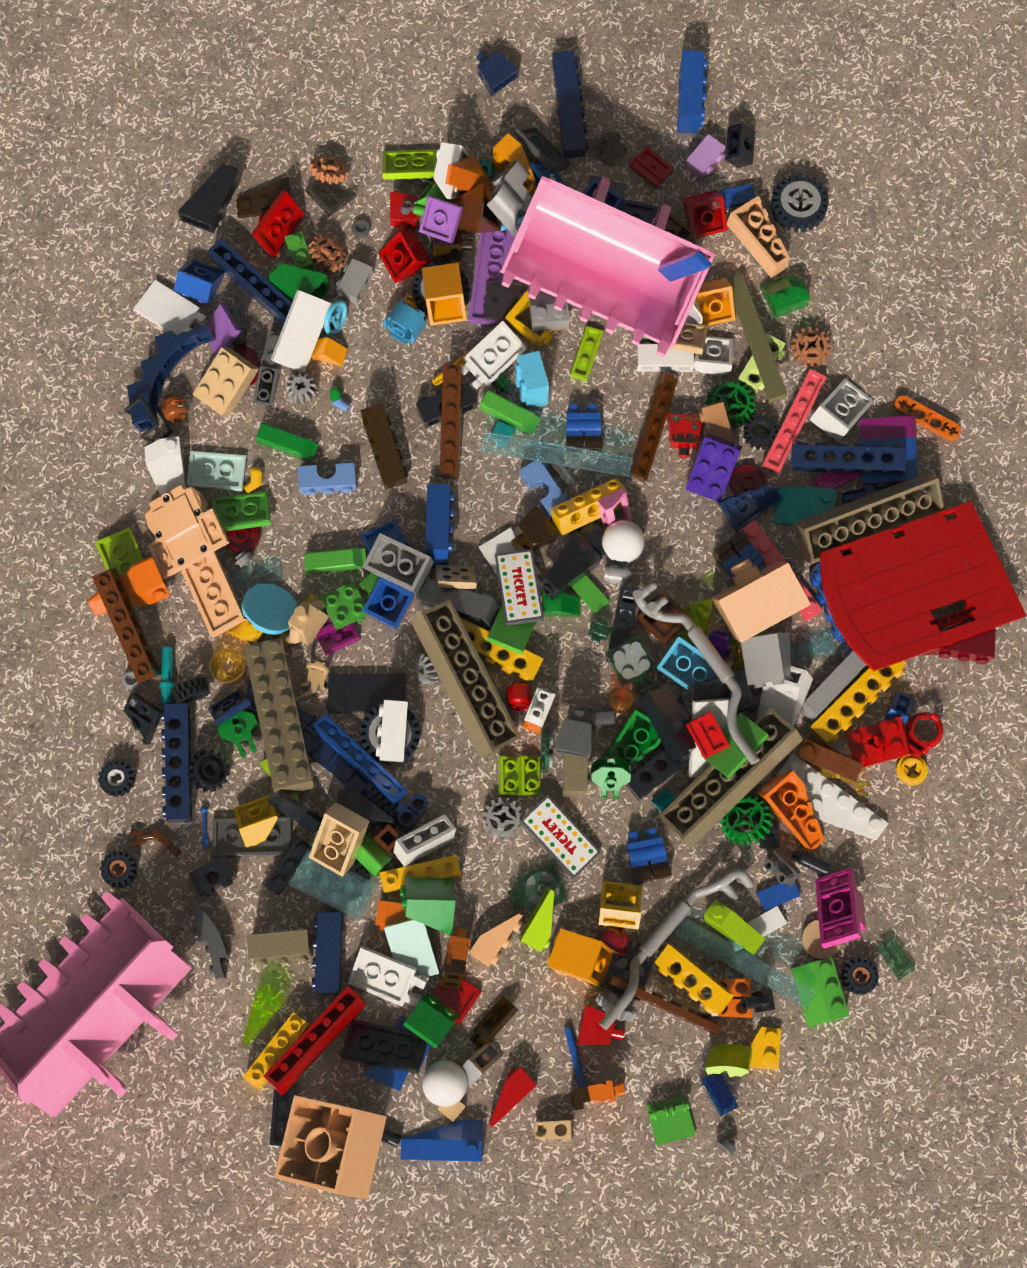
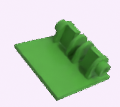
M353 581L319 597L325 603V610L336 630L355 621L360 623L365 620L364 617L368 616L362 611L366 604Z
M685 1095L646 1105L657 1146L696 1135Z

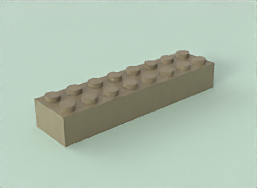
M925 473L794 523L801 558L810 564H814L820 561L821 552L944 511L939 478Z
M449 599L422 611L411 618L410 621L480 758L520 739L521 737L451 600Z
M282 638L243 645L274 794L279 790L290 794L313 789V780Z
M772 707L754 722L769 735L755 751L760 759L757 763L751 765L747 759L730 779L710 765L658 815L665 825L690 849L803 740L797 729Z

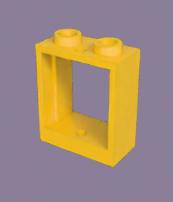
M527 290L505 317V324L541 349L544 344L548 345L555 330L544 331L539 336L518 321L520 316L529 307Z
M603 881L600 897L599 925L639 929L642 885ZM606 900L623 903H632L635 904V906L625 907L606 904Z

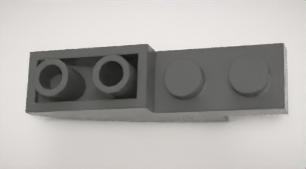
M268 331L253 403L267 406L273 405L282 370V364L271 360L281 334L279 332Z
M191 903L192 909H189L191 921H195L194 937L201 944L208 943V946H205L207 957H211L212 965L209 966L211 976L215 977L218 981L226 979L222 959L229 958V954L223 937L207 913L196 903Z

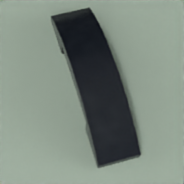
M621 586L606 659L608 662L614 663L613 653L621 646L630 642L637 608L633 592L640 589Z

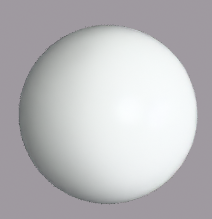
M627 520L616 521L609 525L602 537V546L608 557L612 560L627 561V563L637 559L645 545L644 534L640 527Z
M449 1060L437 1061L430 1065L422 1079V1088L427 1099L433 1104L443 1107L458 1103L465 1095L468 1085L466 1074L461 1066Z

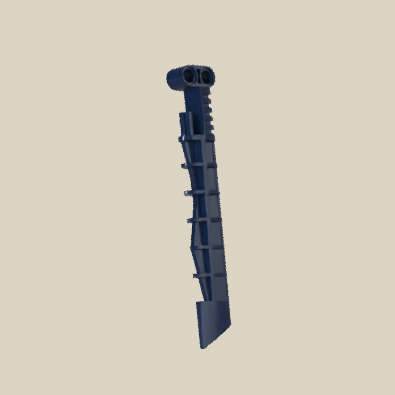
M249 680L246 697L251 705L247 709L258 717L251 680ZM297 708L307 755L348 787L355 788L356 792H359L365 798L367 797L369 801L379 806L382 811L384 810L386 814L392 816L394 822L399 825L401 830H412L427 812L428 802L426 797L417 794L406 805L400 800L392 805L311 728L312 724L317 721V716ZM416 802H422L424 807L417 809L413 805ZM404 817L412 819L409 824H404L401 820Z

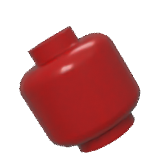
M522 681L513 682L506 689L508 706L513 708L514 711L526 710L532 702L530 686L523 684Z

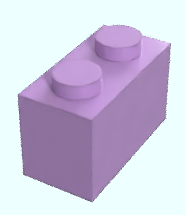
M708 134L686 159L685 168L701 180L705 176L709 177L714 170V165L716 163L720 164L725 158L726 146Z

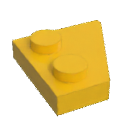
M760 1027L749 1046L753 1050L750 1067L779 1069L780 1028Z

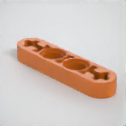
M899 396L894 402V409L897 413L901 415L911 414L916 418L917 424L949 441L956 440L961 434V427L957 423L907 396ZM902 401L906 402L903 408L899 407ZM911 405L914 406L911 412L909 413L908 411ZM914 411H923L924 417L917 418L914 415ZM931 419H938L941 425L939 427L932 426ZM944 423L947 424L945 429L942 431L941 429L943 428ZM952 428H954V429H955V433H954L953 435H950V434H949V433H950L949 430H951Z

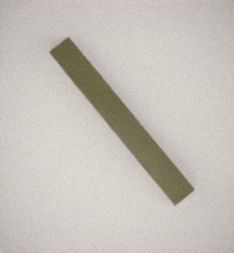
M743 273L728 278L727 280L732 286L734 306L770 403L788 397Z

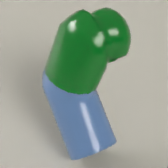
M334 386L329 392L332 404L348 412L351 404L342 400L341 387Z

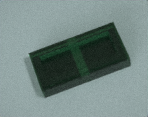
M892 936L875 947L898 981L915 970V967Z

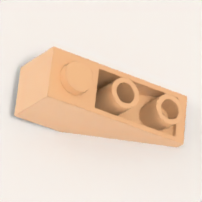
M517 914L480 935L469 954L487 967H490L491 964L495 966L501 957L498 953L502 947L506 949L510 944L512 932H517L522 926L523 922L520 921L522 915Z

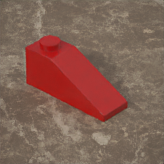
M514 1067L506 1075L508 1079L505 1081L489 1124L491 1127L497 1124L537 1086L521 1067L518 1070Z

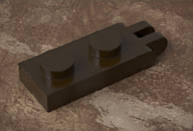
M503 996L474 1028V1034L470 1040L477 1047H481L484 1043H489L518 1009Z

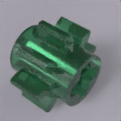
M599 619L598 622H592L588 634L592 636L591 641L600 644L602 640L606 641L611 631V628L608 627V621Z

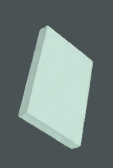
M190 450L186 487L243 492L247 455Z
M409 919L384 927L393 959L417 968V975L429 977L440 973L425 924Z

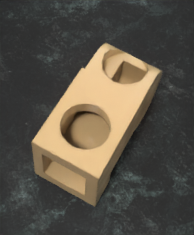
M572 1120L534 1122L535 1139H573Z

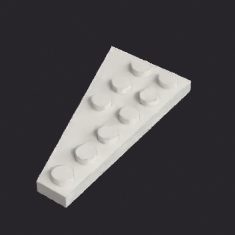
M794 754L791 755L777 774L778 776L790 770L797 774L805 784L809 801L812 803V809L818 821L826 822L875 840L878 839L889 824Z

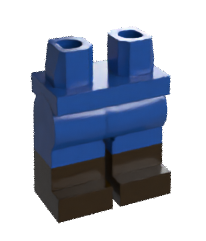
M578 404L569 405L566 415V454H583V435L585 438V454L602 453L601 415L598 413L597 404H588L587 413H580Z
M743 530L729 539V542H725L714 550L713 557L731 578L735 575L732 574L730 568L748 558L753 563L752 566L756 565L759 571L766 568L764 564L765 558L752 545Z
M657 828L647 829V840L640 841L638 831L628 833L627 851L633 884L651 881L652 877L653 880L672 876L663 838L659 836Z

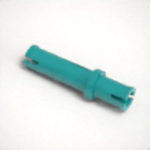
M172 647L161 648V683H159V688L161 689L160 705L163 706L164 704H173L172 689L175 687V684L173 683L174 648Z

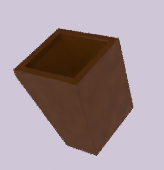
M485 183L477 185L450 202L463 207L457 230H461L463 235L501 231V221L487 206L494 189Z

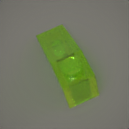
M268 984L266 986L262 985L255 993L256 998L253 1001L242 1044L245 1047L255 1039L287 1002Z

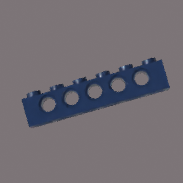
M797 442L792 444L791 471L906 475L907 448H903L901 445L884 447L883 445L875 444L872 447H865L864 444L846 446L843 443H836L834 446H830L826 443L808 445L806 442ZM813 453L816 457L813 460H808L806 455ZM827 454L835 456L831 461L826 460L824 457ZM850 454L853 455L854 459L846 461L844 456ZM871 455L873 460L866 462L863 460V457ZM884 456H890L892 458V461L884 462L882 458Z
M188 703L164 704V710H161L163 711L161 720L164 722L165 728L161 730L162 741H165V748H162V760H165V767H162V778L165 779V787H162V796L166 798V806L162 807V814L168 823L191 822L192 785L190 784V777H187L189 774L187 767L191 765L189 762L191 759L190 706ZM174 721H180L178 728H171V724ZM174 740L181 741L180 746L177 748L171 747ZM174 759H181L178 767H172ZM175 778H181L179 786H172V781ZM181 797V803L178 806H173V799Z

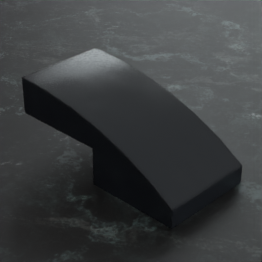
M773 811L770 813L773 815V819L770 820L773 823V827H767L770 830V834H763L765 840L758 839L760 849L780 848L777 816ZM761 814L758 816L757 825L760 822Z

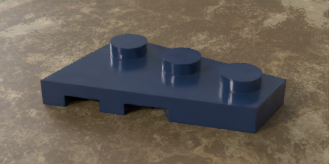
M769 482L716 502L732 528L738 532L782 498L775 486Z

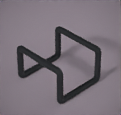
M139 397L127 406L124 412L131 415L130 409L140 401L143 403L155 424L141 435V439L153 443L155 441L146 436L159 426V422L145 399ZM157 405V412L169 430L160 439L167 438L173 433V429Z

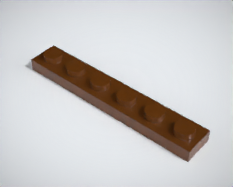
M443 364L440 478H459L463 365Z
M667 371L660 373L630 470V474L641 481H647L678 382V379Z
M620 975L609 978L607 985L625 992L628 986V979ZM638 984L634 995L635 998L714 1035L720 1034L722 1027L717 1025L718 1021L710 1017L706 1019L699 1017V1012L690 1008L688 1011L681 1008L682 1004L673 1000L669 1003L663 1000V995L656 992L650 994L645 991L646 988Z

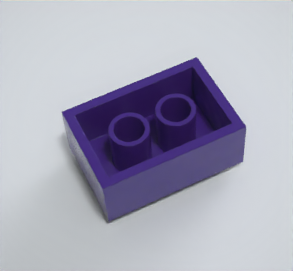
M707 433L685 490L714 501L722 500L743 446Z

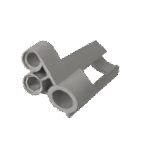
M518 159L509 164L505 171L500 172L494 177L491 183L495 186V189L487 203V206L514 237H516L519 230L517 213L520 210H524L526 213L532 197L522 185L530 173Z

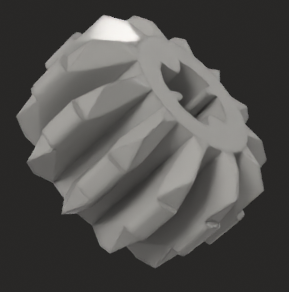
M299 372V377L292 374V380H287L288 386L285 390L288 393L289 399H293L295 404L300 400L303 405L305 399L311 402V397L316 396L315 390H317V385L314 384V378L309 379L308 373L302 377V373Z
M425 652L417 655L414 668L416 669L418 680L428 685L441 681L428 654Z

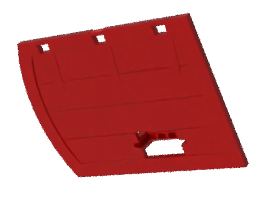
M971 501L820 553L822 588L832 618L851 649L873 672L944 646L952 645L955 642L1027 616ZM953 513L955 518L947 521L945 515ZM902 530L903 536L895 539L893 533ZM850 548L851 554L843 557L840 551ZM963 599L965 600L967 605L962 610L934 620L931 613L932 610ZM972 617L974 619L972 622L940 632L941 629L969 620Z

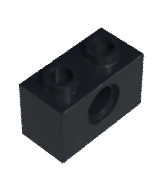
M742 122L728 127L725 160L737 168L753 164L755 131Z
M225 855L188 873L198 894L205 897L216 893L215 889L221 886L226 888L234 883L233 880L236 879ZM212 873H218V880L213 883L209 882V876Z

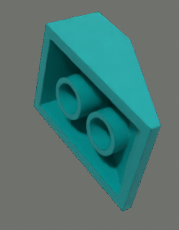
M778 487L777 491L782 499L775 503L773 524L794 527L796 522L833 509L835 507L837 490L820 487Z

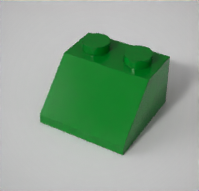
M795 274L760 286L774 319L807 307L809 304L810 296L804 282Z
M427 993L403 1025L436 1049L460 1016L456 1014L454 1009L442 1004L436 996Z

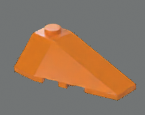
M468 155L466 159L462 158L460 162L455 161L448 165L445 184L463 193L468 192L481 183H485L492 188L490 177L475 157Z
M152 556L134 563L129 567L130 570L123 576L119 575L133 608L154 604L170 597L166 584ZM99 592L87 600L94 615L107 613Z
M793 770L771 778L756 792L767 802V806L771 808L803 847L811 853L825 840L818 820L815 818L805 784Z

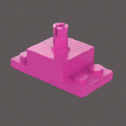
M848 868L815 879L821 946L828 948L861 938V930L866 929L864 902L862 894L856 888L854 870Z

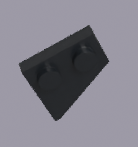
M136 692L130 693L124 711L128 718L131 719L135 730H139L144 738L142 742L145 745L150 744L163 711Z

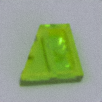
M707 599L682 608L692 617L691 620L694 624L702 629L706 637L713 599ZM684 626L682 628L684 640L691 645H695L688 636L689 632Z

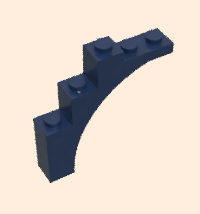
M208 325L199 326L196 329L182 332L179 335L169 331L155 336L158 355L141 361L144 380L136 381L127 386L129 404L137 398L143 397L157 418L159 395L173 368L184 356L199 345L216 340L214 332ZM141 401L130 409L132 424L140 432L148 430L155 424Z

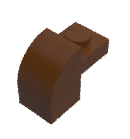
M387 824L373 840L400 867L402 863L394 854L396 840L401 838V836Z

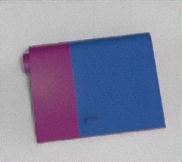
M902 414L898 417L859 419L860 444H864L865 447L880 444L884 447L901 445L903 448H907L906 475L862 473V484L902 483L919 476L915 417L911 414ZM865 455L863 460L870 462L873 460V457ZM884 456L882 460L884 462H890L892 461V458L890 456Z

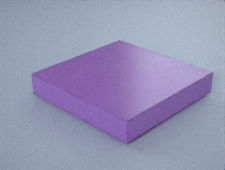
M428 196L419 232L453 243L463 207Z
M220 304L205 324L215 334L216 340L208 343L216 356L221 347L229 348L241 331L225 304Z

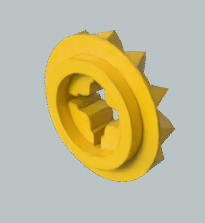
M909 755L900 759L896 771L898 778L903 784L913 786L919 785L925 780L928 768L921 757L916 758L913 755ZM916 764L914 771L917 773H913L908 777L909 770L907 767L911 768Z

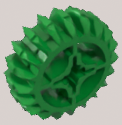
M724 379L722 384L717 382L716 387L712 386L710 388L711 392L707 393L706 397L708 399L705 400V404L723 400L730 426L733 424L736 429L738 423L743 426L745 421L751 418L750 415L754 414L753 409L756 404L753 401L755 396H750L752 390L746 391L747 384L740 386V380L735 384L733 379L730 380V383ZM731 392L729 395H723L722 393ZM737 394L742 397L745 405L737 399ZM733 398V404L727 410L728 403L731 402V399ZM732 412H737V413L741 412V413L738 414V415H734V416H730V415H729V414L732 413Z
M750 794L748 798L745 795L720 821L721 826H723L722 831L726 833L727 839H732L731 841L734 844L739 842L740 846H743L745 842L748 846H751L752 841L758 844L759 838L765 840L763 834H770V830L767 827H773V823L770 821L773 819V815L770 814L772 810L767 806V802L762 801L759 796L755 798L753 794ZM737 814V820L734 822L735 824L732 826L733 819ZM761 814L760 822H759V824L756 826L755 823H756L757 819L759 818L758 816ZM742 816H744L745 819H748L751 822V824L748 821L746 822Z

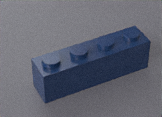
M317 912V917H314V929H317V937H313V949H316V957L312 959V969H316V976L312 977V989H315L316 994L341 993L343 914L341 912Z

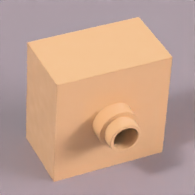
M748 558L730 568L732 574L735 575L732 577L735 585L711 598L734 639L743 642L811 605L789 563L777 561L759 571L756 565L752 566L753 563Z
M294 1095L274 1178L339 1195L367 1200L387 1116Z

